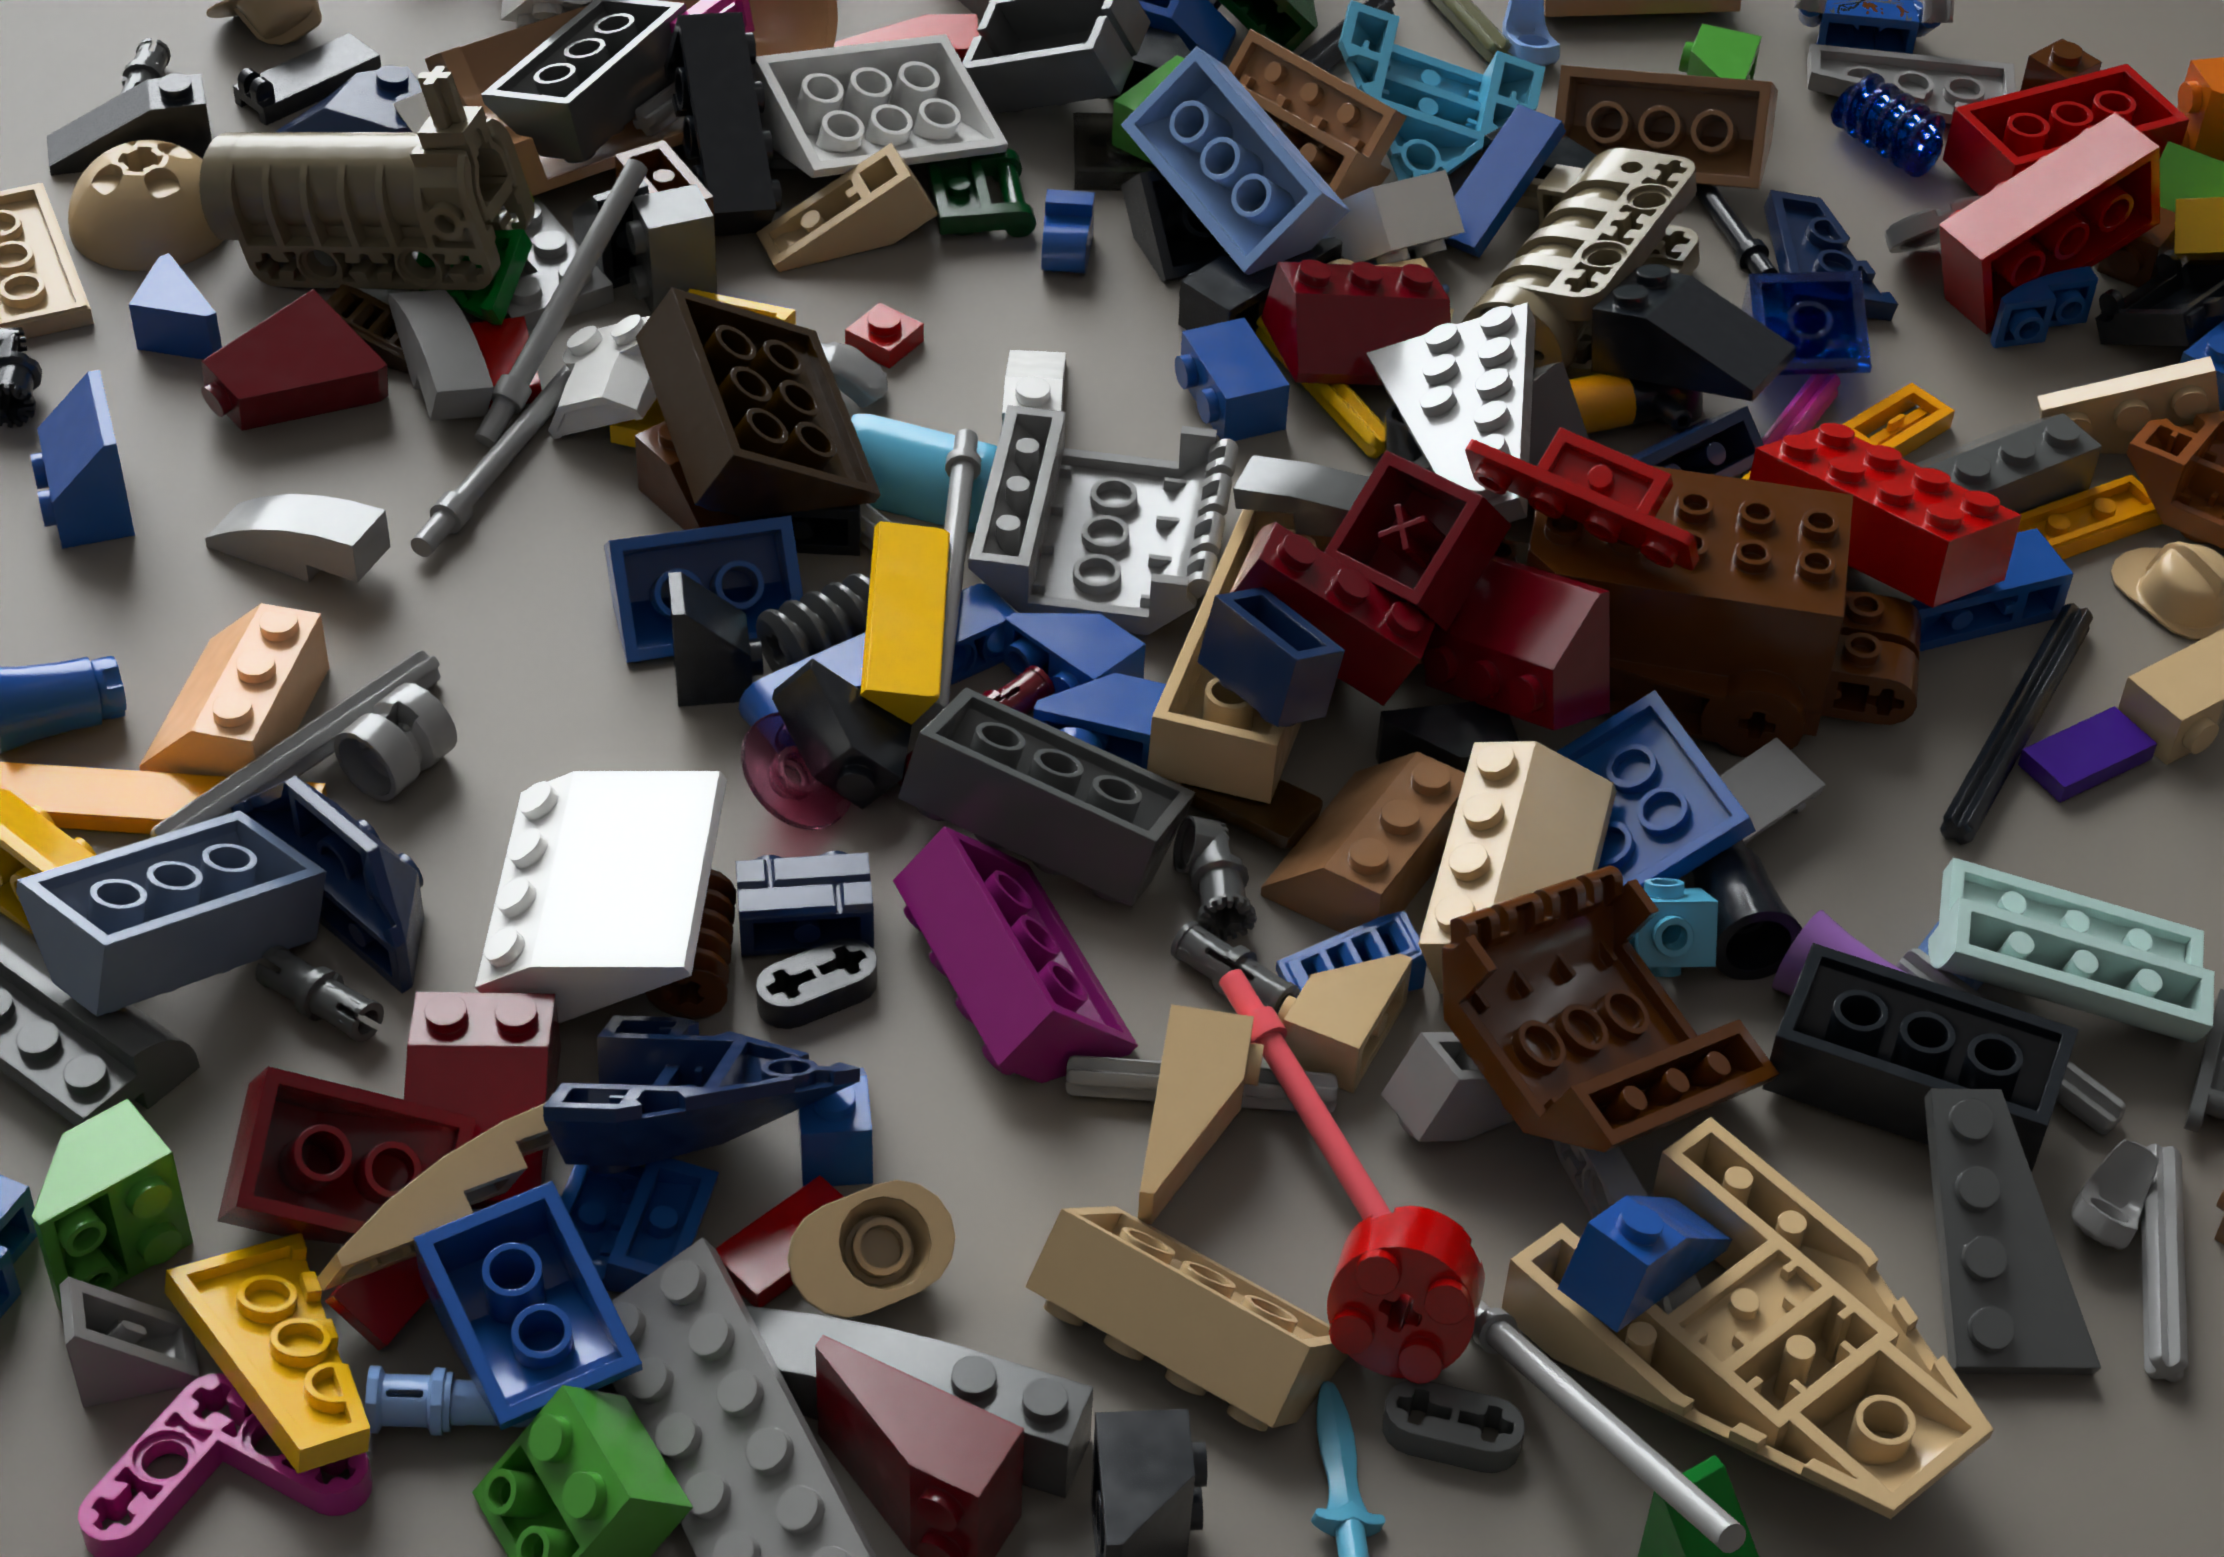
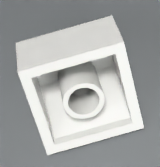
M1442 170L1374 186L1342 199V202L1350 211L1322 239L1335 237L1342 241L1341 256L1353 262L1377 260L1379 265L1409 260L1410 255L1408 251L1412 250L1416 259L1445 251L1447 248L1444 240L1464 233L1465 230L1447 172Z

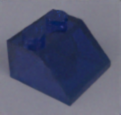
M1861 271L1749 274L1741 310L1796 346L1795 358L1779 375L1871 372L1872 364Z

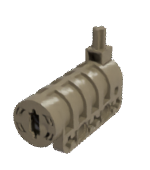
M1615 148L1598 154L1585 169L1556 164L1545 179L1534 178L1515 207L1538 210L1539 227L1519 249L1515 258L1497 276L1491 288L1480 297L1465 316L1462 323L1479 318L1487 311L1496 307L1508 306L1511 308L1528 302L1536 321L1533 368L1563 361L1569 379L1599 374L1591 372L1592 308L1637 267L1659 264L1669 267L1673 273L1692 275L1699 265L1698 234L1686 227L1669 225L1677 214H1681L1697 192L1694 162L1688 158L1629 148Z

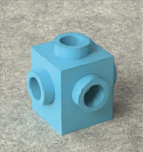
M1652 878L1644 881L1643 889L1659 909V912L1629 942L1655 977L1681 975V967H1716L1718 901L1702 888H1684L1685 883L1683 881L1671 878Z

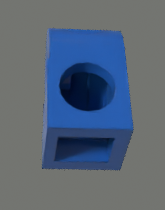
M1047 189L1041 270L1086 273L1093 240L1095 192Z

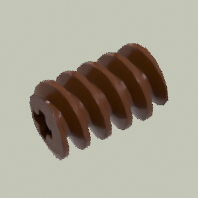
M712 869L710 871L692 976L645 992L648 1000L659 1010L675 1017L687 1019L707 1018L720 1012L727 1003V984L729 983L730 973L728 965L731 963L732 948L730 945L733 942L732 925L735 919L734 905L736 904L737 891L731 880L720 871Z

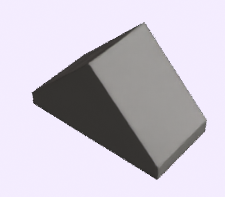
M69 1276L59 1285L65 1345L83 1408L186 1387L196 1378L200 1377L194 1332L181 1315Z

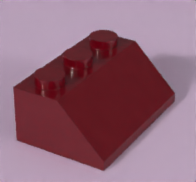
M1307 259L1301 262L1277 263L1261 319L1295 383L1383 385L1372 367L1367 352L1425 335L1439 325L1451 323L1450 299L1431 268L1417 264H1407L1403 267L1375 266L1368 262H1355L1352 265L1325 264L1317 260Z
M1277 522L1263 526L1259 531L1230 591L1231 593L1259 587L1266 588L1345 650L1337 678L1382 706L1386 704L1420 662L1436 623L1423 615L1415 606L1399 600L1369 581L1359 571L1348 568L1315 547L1305 537L1294 534Z
M1493 555L1448 631L1445 632L1434 626L1425 648V685L1471 702L1475 701L1477 704L1553 731L1609 713L1610 591Z

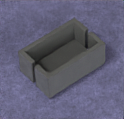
M990 0L977 29L980 36L973 38L962 63L991 114L1020 112L1025 109L1052 105L1061 106L1067 103L1098 98L1107 99L1121 95L1134 63L1132 57L1138 54L1151 22L1138 0Z

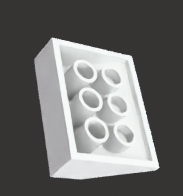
M946 34L756 56V62L752 65L754 81H761L764 89L765 107L764 112L760 113L762 129L770 130L773 149L811 178L845 174L890 143L894 145L907 165L1006 152L1008 148V142Z
M573 771L548 782H538L521 792L475 988L480 993L555 994L558 1023H562L692 976L727 782L724 775L720 771Z

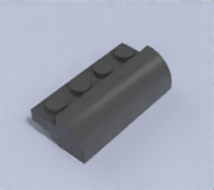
M0 912L1 1072L77 1126L126 1099H129L130 1102L135 1100L146 1109H149L200 1068L197 1055L189 1044L135 1006L129 1005L116 1012L96 1017L52 982L34 935Z

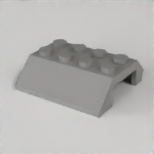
M1008 405L968 558V568L1018 613L1102 614L1132 634L1149 635L1195 608L1197 599L1206 594L1217 569L1218 558L1216 555L1220 553L1225 526L1224 515L1227 514L1232 488L1231 477L1234 476L1239 450L1237 443L1231 439L1217 441V430L1182 426L1179 462L1064 448L1066 412Z

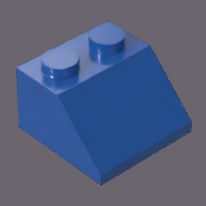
M88 371L37 428L42 452L30 454L37 489L49 487V490L37 491L44 526L57 525L62 549L135 536L101 371Z

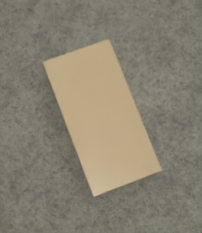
M43 183L0 191V327H22L25 336L20 337L28 339L94 324L89 302Z

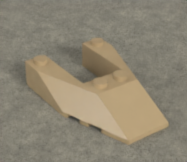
M1712 1117L1662 1151L1652 1197L1677 1199L1729 1236L1732 1241L1728 1249L1714 1259L1727 1271L1672 1312L1667 1314L1654 1304L1620 1331L1615 1332L1557 1288L1580 1240L1563 1223L1510 1259L1501 1309L1510 1314L1515 1319L1518 1328L1552 1359L1763 1463L1889 1519L1893 1518L1991 1438L1993 1427L1944 1355L1937 1360L1916 1329L1917 1315L1904 1296L1899 1300L1895 1298L1877 1271L1878 1258L1872 1249Z

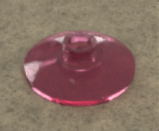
M779 712L760 718L748 729L741 746L742 770L750 790L769 813L790 826L804 830L827 828L835 824L846 814L852 802L812 777Z

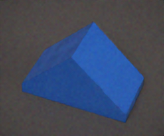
M170 253L159 256L129 303L137 349L204 360L222 348L217 314Z

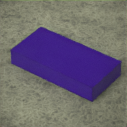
M2114 706L2022 749L2018 765L2061 803L2151 760L2157 743Z

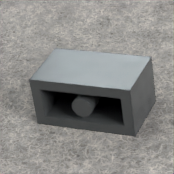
M697 184L633 197V221L626 222V235L633 255H636V266L629 268V278L635 298L637 300L644 299L652 314L671 287L686 292L690 288L718 294L714 215Z

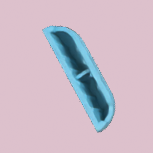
M872 414L853 415L851 421L881 494L877 501L870 503V505L875 509L944 526L950 480L945 471V463L948 453L953 450L955 435ZM978 441L977 453L981 458V472L973 481L968 532L975 533L997 449V446Z

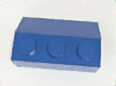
M791 515L609 540L604 545L613 608L626 663L674 656L668 573L682 572L746 613L749 639L757 638V618L763 611L767 609L779 610V607L784 602L789 600L800 601L803 596Z

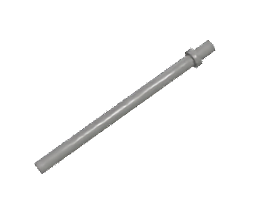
M961 429L955 434L953 450L948 453L945 463V471L950 480L944 530L950 533L940 696L923 713V716L930 721L949 704L973 481L981 472V458L977 453L978 435L970 429Z
M1480 1301L1472 1334L1477 1345L1487 1353H1499L1721 1551L1732 1553L1743 1545L1746 1538V1530L1739 1522L1520 1334L1517 1323L1510 1314L1501 1308H1490L1484 1301Z

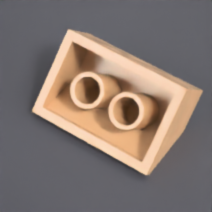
M261 603L212 637L140 763V771L229 777L295 733L329 670L321 613Z

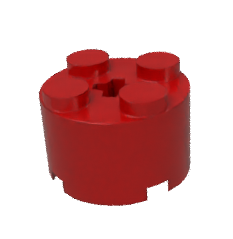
M1411 1205L1395 1207L1393 1213L1372 1219L1373 1215L1364 1219L1348 1235L1327 1298V1316L1330 1325L1329 1336L1337 1350L1348 1354L1357 1363L1373 1372L1394 1378H1406L1410 1382L1418 1384L1429 1383L1436 1379L1443 1369L1453 1364L1467 1348L1473 1334L1483 1293L1485 1272L1482 1260L1480 1263L1471 1246L1472 1239L1456 1221L1438 1211L1425 1207Z

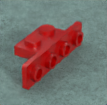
M1561 427L1537 466L1475 439H1471L1465 449L1473 478L1483 488L1495 494L1504 495L1507 491L1527 499L1534 509L1545 516L1559 519L1564 515L1582 523L1585 529L1598 539L1609 543H1616L1619 539L1639 548L1640 552L1647 559L1663 567L1671 568L1676 564L1692 571L1699 561L1695 536L1686 530L1655 517L1673 487L1672 476L1665 471Z

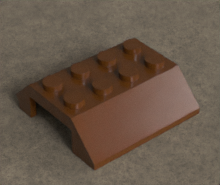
M1607 866L1580 875L1576 879H1568L1536 890L1534 893H1527L1492 905L1490 908L1486 907L1450 920L1451 944L1442 947L1444 1020L1521 1130L1526 1134L1604 1153L1772 1082L1780 1074L1740 1019L1703 1034H1696L1629 942L1659 912V909L1636 879L1628 881L1623 886V876L1620 870L1614 866Z

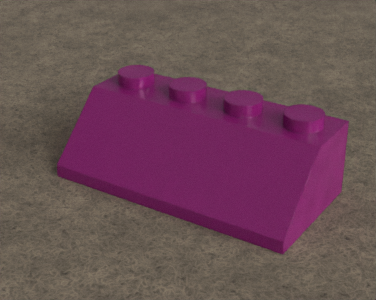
M944 826L893 879L896 888L906 903V906L903 908L906 918L916 929L923 933L932 949L929 953L932 964L949 979L958 995L955 999L958 1010L968 1021L975 1025L985 1043L982 1046V1052L989 1063L1005 1075L1016 1073L1036 1082L1045 1083L1066 1076L1069 1057L1073 1055L1121 1058L1130 1055L1138 1046L1029 864Z

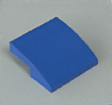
M673 1158L648 1163L645 1168L640 1166L631 1167L624 1172L615 1174L594 1173L588 1169V1165L573 1166L561 1199L606 1291H627L694 1244L716 1186L719 1172Z

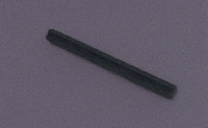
M2075 603L2066 604L2061 608L1943 816L1944 822L1940 827L1941 834L1945 839H1954L1960 845L1971 842L2020 756L2022 749H2024L2090 630L2089 625L2093 620V615L2088 608L2080 609Z

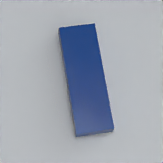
M1519 104L1516 106L1454 196L1465 232L1444 240L1445 244L1480 258L1566 133L1561 120Z

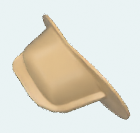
M224 0L210 7L206 12V15L210 18L239 16L257 39L274 45H286L294 42L318 27L322 21L318 0Z
M2177 541L2168 543L2163 548L2141 547L2126 551L2115 559L2111 569L2114 585L2172 633L2190 640L2200 641L2224 628V557L2215 550L2200 544Z
M893 1180L872 1185L825 1204L803 1218L791 1237L787 1260L792 1282L806 1302L824 1314L850 1318L872 1313L917 1294L940 1279L952 1260L956 1236L951 1214L937 1195L920 1184Z

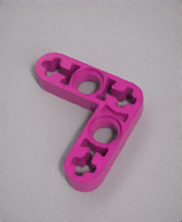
M207 1374L196 1378L187 1385L88 1493L79 1507L78 1522L87 1550L94 1557H136L150 1545L222 1462L318 1513L327 1516H341L356 1511L367 1501L372 1492L373 1479L369 1458L366 1452L298 1474L284 1454L278 1456L259 1454L254 1450L260 1439L268 1435L267 1431L225 1374ZM228 1405L231 1418L217 1411ZM205 1409L213 1411L206 1419H203L202 1411ZM235 1424L240 1426L238 1435L236 1432ZM165 1454H177L187 1459L184 1469L170 1478L157 1479L150 1477L146 1473L149 1464L157 1457ZM345 1469L349 1470V1479L345 1480L340 1477H334L328 1484L323 1483L321 1470L332 1476H338ZM131 1489H135L138 1493L134 1499L132 1497ZM129 1513L131 1522L128 1525L124 1526L119 1523H113L106 1530L103 1529L102 1522L107 1518L118 1522Z

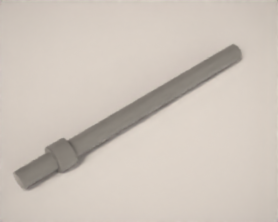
M628 159L511 371L509 374L501 375L495 385L491 397L493 403L474 435L475 439L481 444L492 448L500 439L514 413H521L532 393L529 387L532 379L648 172L647 167L642 162L636 159Z
M566 364L455 491L445 492L430 509V519L410 542L416 554L422 557H429L448 534L458 533L473 515V505L555 412L571 374Z

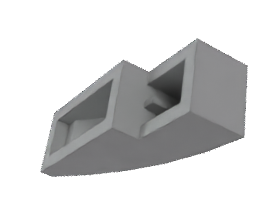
M446 290L389 293V306L413 388L422 390L430 421L486 416L494 386L476 337L455 300Z
M308 494L263 496L240 502L205 537L206 547L308 583L320 570L358 583L391 547L386 510L352 500Z

